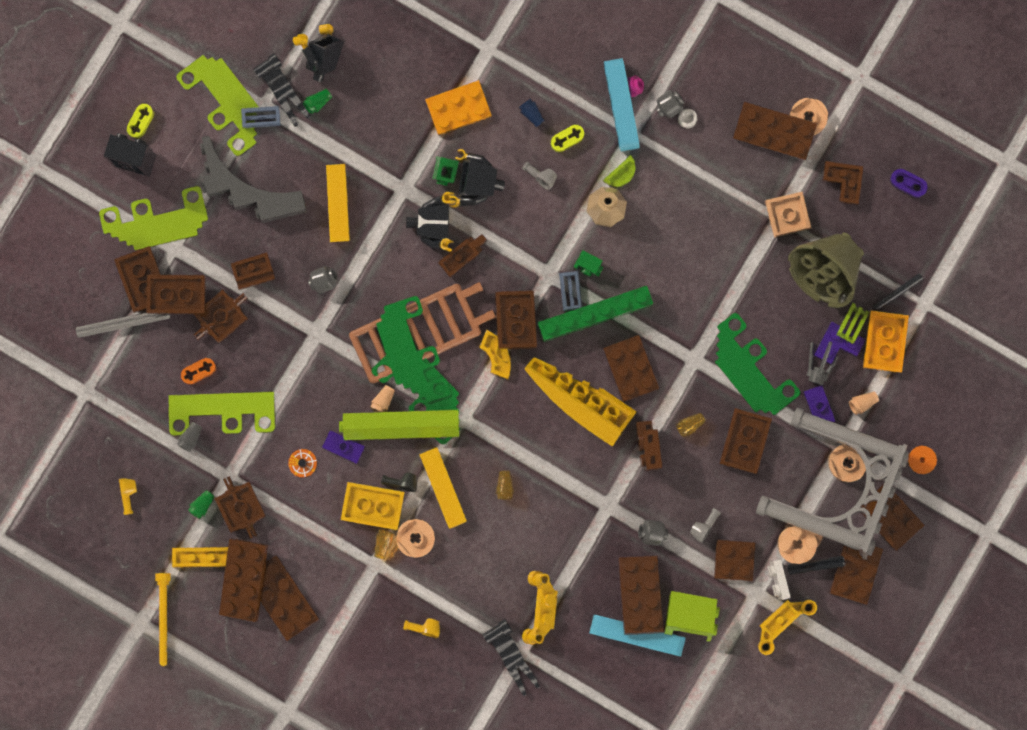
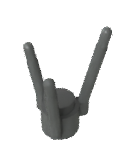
M831 341L828 343L820 368L815 367L814 370V343H810L807 376L810 377L808 381L823 385L824 381L827 382L828 376L839 358L836 355L827 371L824 370L832 346Z

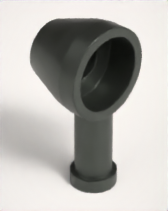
M406 472L399 480L383 475L381 484L395 486L408 492H416L417 476Z

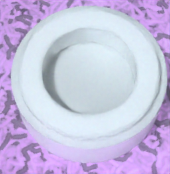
M684 109L679 113L678 123L681 127L689 129L696 124L697 114L692 109Z

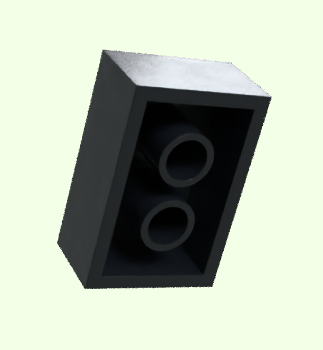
M119 133L116 136L110 134L104 157L113 167L150 177L156 158L155 153L145 141L140 139L132 141L128 139V136Z

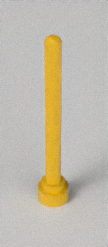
M155 573V581L159 585V664L166 666L167 585L171 581V573Z

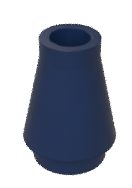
M531 98L519 106L520 113L534 124L535 127L545 121L536 102H533Z

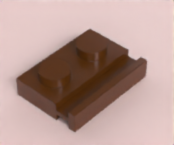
M267 252L230 263L239 291L276 280Z

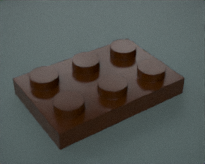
M150 246L114 259L133 313L143 311L147 307V275H161Z
M147 275L146 313L205 314L206 276Z
M534 291L495 292L498 349L537 348Z
M639 335L603 348L623 402L659 389Z
M734 408L719 464L757 474L772 418Z
M884 484L876 490L878 493L881 494ZM894 493L893 498H888L886 505H889L886 516H881L879 521L882 523L879 534L897 551L925 525L900 497ZM870 502L866 507L862 505L861 508L867 509L872 517L877 502Z
M843 544L840 556H844L845 566L836 568L829 594L867 605L883 549L875 547L872 556L868 555L865 560L859 555V550L849 548Z

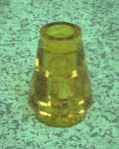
M698 413L679 420L676 428L682 437H689L706 421L704 416Z
M499 471L495 493L497 499H513V494L515 493L510 471Z
M379 530L378 534H376L374 557L379 559L386 558L395 539L393 538L394 533L387 530Z

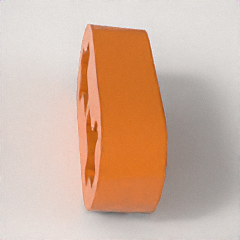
M209 358L201 359L184 368L181 372V379L187 384H195L211 376L216 371V364ZM205 362L212 364L209 372L206 370L200 372L199 369L204 367ZM187 371H190L191 373L195 371L198 372L197 374L193 375V380L185 379V377L187 376Z

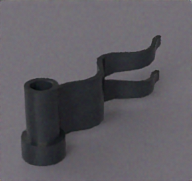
M275 53L268 56L269 59L253 68L258 78H264L277 101L288 115L294 127H296L298 124L286 97L297 106L307 119L311 116L279 67L282 64Z
M506 619L498 622L497 626L483 633V637L488 644L492 642L524 697L527 694L516 666L527 675L536 688H539L540 685L510 636V633L513 632Z

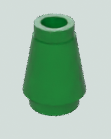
M324 89L306 97L303 104L310 114L317 113L332 98V95L327 89Z
M205 490L204 493L189 505L188 511L200 520L202 516L205 517L215 496Z

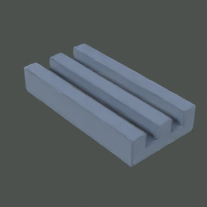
M279 106L241 109L242 128L281 126ZM273 111H276V114H273V115H258V116H246V115H245V113L273 112ZM276 119V121L246 123V121Z
M578 271L559 273L563 312L581 308L582 300ZM566 276L568 281L570 306H567L566 303V294L564 286V277ZM571 276H575L578 305L575 306Z

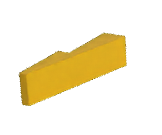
M345 164L326 165L330 242L350 241Z
M436 447L419 454L449 529L466 523L467 520L438 448Z

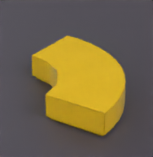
M486 330L479 348L490 357L492 364L490 373L509 379L511 361L508 350L498 349L497 336Z

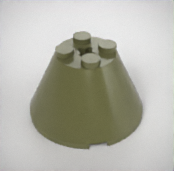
M845 232L834 234L795 247L788 256V261L791 264L789 271L797 285L815 301L819 302L821 300L829 303V307H844L854 297L864 252L857 246L849 234Z

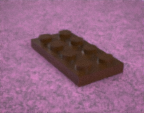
M744 102L733 139L806 160L818 123Z
M234 538L229 539L219 615L253 622L258 621L268 545Z
M276 555L268 560L265 564L260 602L286 641L318 621L319 617L279 557Z
M657 556L619 557L624 635L663 633Z

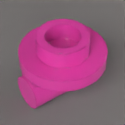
M638 76L627 78L630 97L641 94L644 90L643 80Z

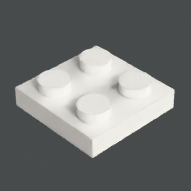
M781 560L770 561V566H767L770 578L774 579L775 585H772L774 596L781 600L791 598Z

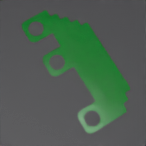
M413 296L384 306L385 313L381 314V322H378L376 325L396 385L403 384L404 389L410 388L411 392H417L420 398L426 397L428 403L449 396L450 389L444 377L427 382L423 372L424 369L439 364L440 359L436 348L430 346L416 351L406 321L423 313L419 298ZM410 301H414L418 305L417 312L412 314L406 310V304ZM427 351H431L435 355V360L430 364L423 361V354ZM438 382L443 383L446 388L445 392L441 395L433 391V386Z
M733 313L717 326L720 331L717 337L720 341L717 343L719 351L716 352L719 359L715 363L755 412L762 410L764 413L770 411L775 415L800 395L799 388L792 380H786L774 389L755 366V363L767 353V349L759 339H753L743 348L734 340L738 334L746 329V323L739 314ZM731 319H738L740 321L741 327L739 330L733 331L729 328V321ZM758 344L761 347V354L759 356H752L750 354L749 348L751 345ZM791 385L794 388L795 393L792 397H785L782 390L784 386Z
M387 355L372 368V373L375 377L378 376L377 370L379 366L386 365L391 369ZM426 358L423 359L425 363L430 364V362ZM434 366L423 370L427 382L443 377ZM393 373L379 379V381L386 383L393 376ZM447 381L450 389L449 396L429 403L426 397H418L409 406L408 410L414 411L416 404L423 403L426 406V411H459L456 407L459 404V401L456 399L459 392ZM438 382L433 386V391L436 394L441 395L445 392L446 388L443 383ZM439 437L434 438L440 444L444 445L453 437H447L446 439H441Z

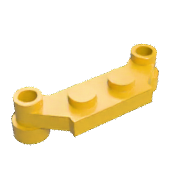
M532 571L528 575V582L531 586H537L538 588L534 628L526 629L522 634L523 642L530 645L541 644L550 629H554L558 590H554L548 574H544L541 571Z
M786 600L759 625L761 628L760 642L758 644L759 652L764 655H770L774 651L773 640L801 614H815L817 611L816 603L812 600H805L803 602H790ZM806 604L811 606L809 611L805 610ZM767 643L768 649L764 651L762 646Z

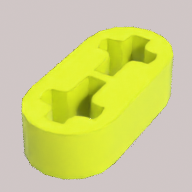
M141 104L136 108L127 125V132L132 138L139 139L145 134L154 116L151 106ZM147 108L149 115H145L143 119L140 120L142 117L140 111H145ZM140 122L138 127L140 129V132H135V134H133V130L131 128L137 127L138 123Z
M572 125L554 135L551 139V148L555 152H563L581 142L584 138L583 128L579 125ZM575 129L576 132H581L579 133V138L574 136L569 139V136L573 133L572 130ZM566 138V141L562 144L563 147L555 146L556 139L562 141Z

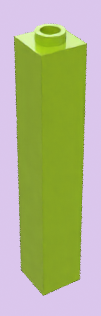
M459 411L343 413V421H339V432L343 433L344 440L459 437Z

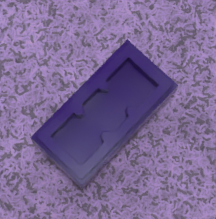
M822 385L803 392L812 415L835 422Z
M330 430L322 448L357 464L365 446L352 440H344L342 435Z

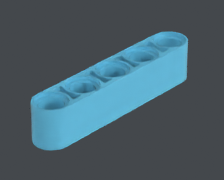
M623 58L604 61L620 151L638 149L640 145Z
M595 614L589 632L590 634L676 656H682L686 639L674 634L667 635L664 632L659 634L624 635L622 621Z

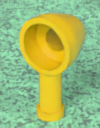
M119 479L124 508L123 514H133L130 495L137 492L135 480Z
M430 618L423 625L406 620L403 627L404 630L419 632L432 638H439L440 634L439 621Z

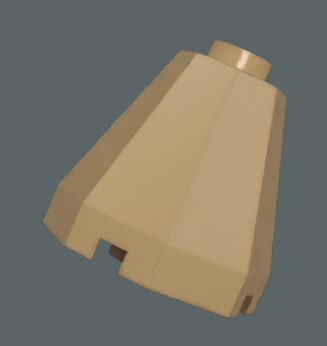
M602 186L589 195L586 212L592 218L595 225L612 227L624 219L627 201L618 189Z

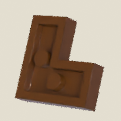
M825 161L822 181L840 183L839 202L858 205L863 166Z

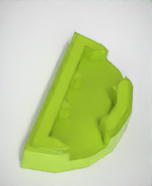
M630 155L603 182L612 187H621L628 184L634 177L636 169L632 156Z

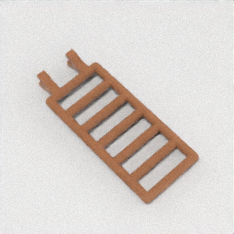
M480 282L465 290H462L460 284H454L420 300L424 318L437 344L435 348L438 354L481 334L479 325L496 319L493 310L475 318L466 298L484 291ZM452 293H456L472 328V331L463 335L445 299L446 296ZM437 300L455 337L444 343L427 306ZM416 302L406 306V310L409 313L418 309ZM381 318L349 333L350 340L369 382L372 384L392 374V370L390 367L383 365L385 371L378 373V376L375 377L358 336L368 332L380 359H382L386 352L375 330L377 328L376 324L381 322ZM407 319L410 333L418 350L426 348L413 319ZM427 351L423 354V359H429L435 355L433 352Z

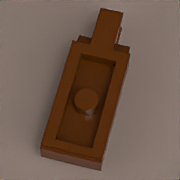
M483 234L475 240L472 237L466 239L441 259L438 264L451 278L482 251L481 246L487 242V239Z

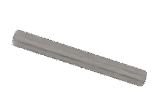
M141 313L77 327L76 334L78 337H85L169 319L170 314Z

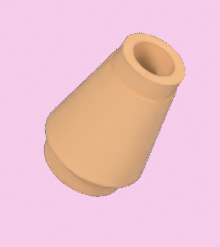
M385 385L371 401L372 405L370 408L374 412H388L395 390Z
M873 391L852 397V400L849 401V406L855 415L863 414L879 402V398L876 392Z

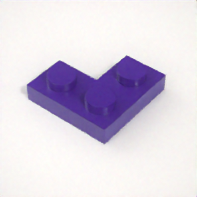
M831 322L814 356L822 360L828 343L831 341L832 346L826 363L831 364L839 348L857 357L866 339L857 336L852 344L836 335L840 325ZM844 328L842 333L846 334L847 329ZM851 332L850 335H849V337L852 338V336H853L854 333Z

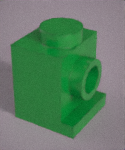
M436 156L432 179H436L437 184L446 186L448 182L454 183L459 161ZM442 168L446 169L444 175L441 174Z
M582 250L573 269L577 271L580 268V272L588 277L591 275L599 277L604 268L601 266L603 260Z

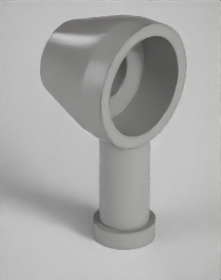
M528 161L522 167L524 171L526 170L534 176L539 185L544 189L550 190L553 187L557 178L553 170L548 168L539 172Z
M713 508L711 510L712 512L705 523L695 522L690 533L700 543L704 542L717 517L720 516L721 512Z

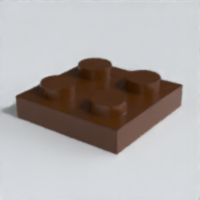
M716 540L714 578L753 581L755 542Z

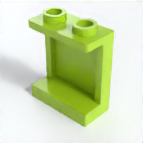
M671 591L668 600L664 634L672 635L674 630L707 636L706 641L710 642L712 636H716L718 624H715V618L718 619L720 607H717V599Z

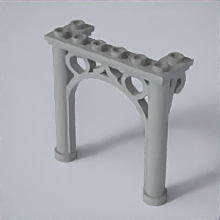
M797 407L791 421V426L849 446L859 454L866 469L864 492L852 509L837 517L825 518L816 516L763 495L757 506L756 514L770 516L842 543L849 548L859 550V555L862 556V559L866 560L867 556H872L875 541H873L875 533L879 534L882 523L879 521L881 516H886L889 505H886L888 498H893L896 487H893L895 480L899 481L903 471L901 467H906L909 452L907 451V445H894L811 415ZM863 450L874 453L877 456L869 461ZM877 461H882L886 464L885 472L881 476L874 475L871 470V466ZM871 478L874 481L886 479L881 494L875 490V482H871ZM876 501L877 504L871 517L869 511L861 507L862 505L866 507L868 503ZM860 512L866 515L867 520L863 527L857 528L853 526L851 516ZM847 520L851 530L838 526L835 523Z

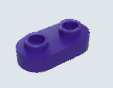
M904 169L895 170L890 177L893 187L912 197H921L927 191V183L924 179ZM902 177L903 182H897L896 178ZM914 185H918L920 190L915 191Z

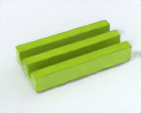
M854 303L850 306L836 334L852 344L855 342L869 314V311L866 310L864 312L862 307H855L856 304ZM852 312H855L856 314L846 334L842 333ZM859 315H861L862 318L851 338L849 337V335Z

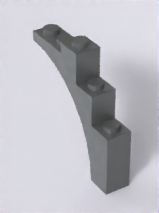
M210 136L202 137L203 143L200 144L202 155L206 154L207 161L204 162L206 172L210 174L203 176L204 182H201L203 192L207 193L209 197L231 192L228 195L230 206L234 205V208L239 210L257 205L258 207L255 208L257 219L260 218L263 223L307 212L301 191L289 193L269 192L242 182L222 164Z

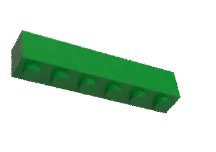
M646 285L538 322V327L543 342H547L651 307L653 301Z

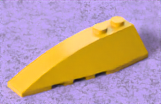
M534 357L525 367V371L558 407L581 426L611 446L616 443L637 412L602 388L597 390L589 386L590 383L585 380L580 382L573 379V375L570 373L558 372L555 366Z

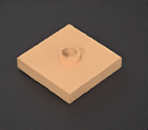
M803 192L765 200L774 238L812 228Z

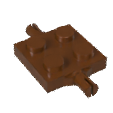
M221 290L205 304V314H194L200 321L202 328L193 335L199 341L208 333L218 343H221L248 320L240 307L248 297L242 293L234 300L224 290Z
M230 476L223 479L228 490L214 499L230 533L239 529H246L250 539L254 538L258 534L253 525L258 520L266 517L264 510L250 482L241 486H234Z

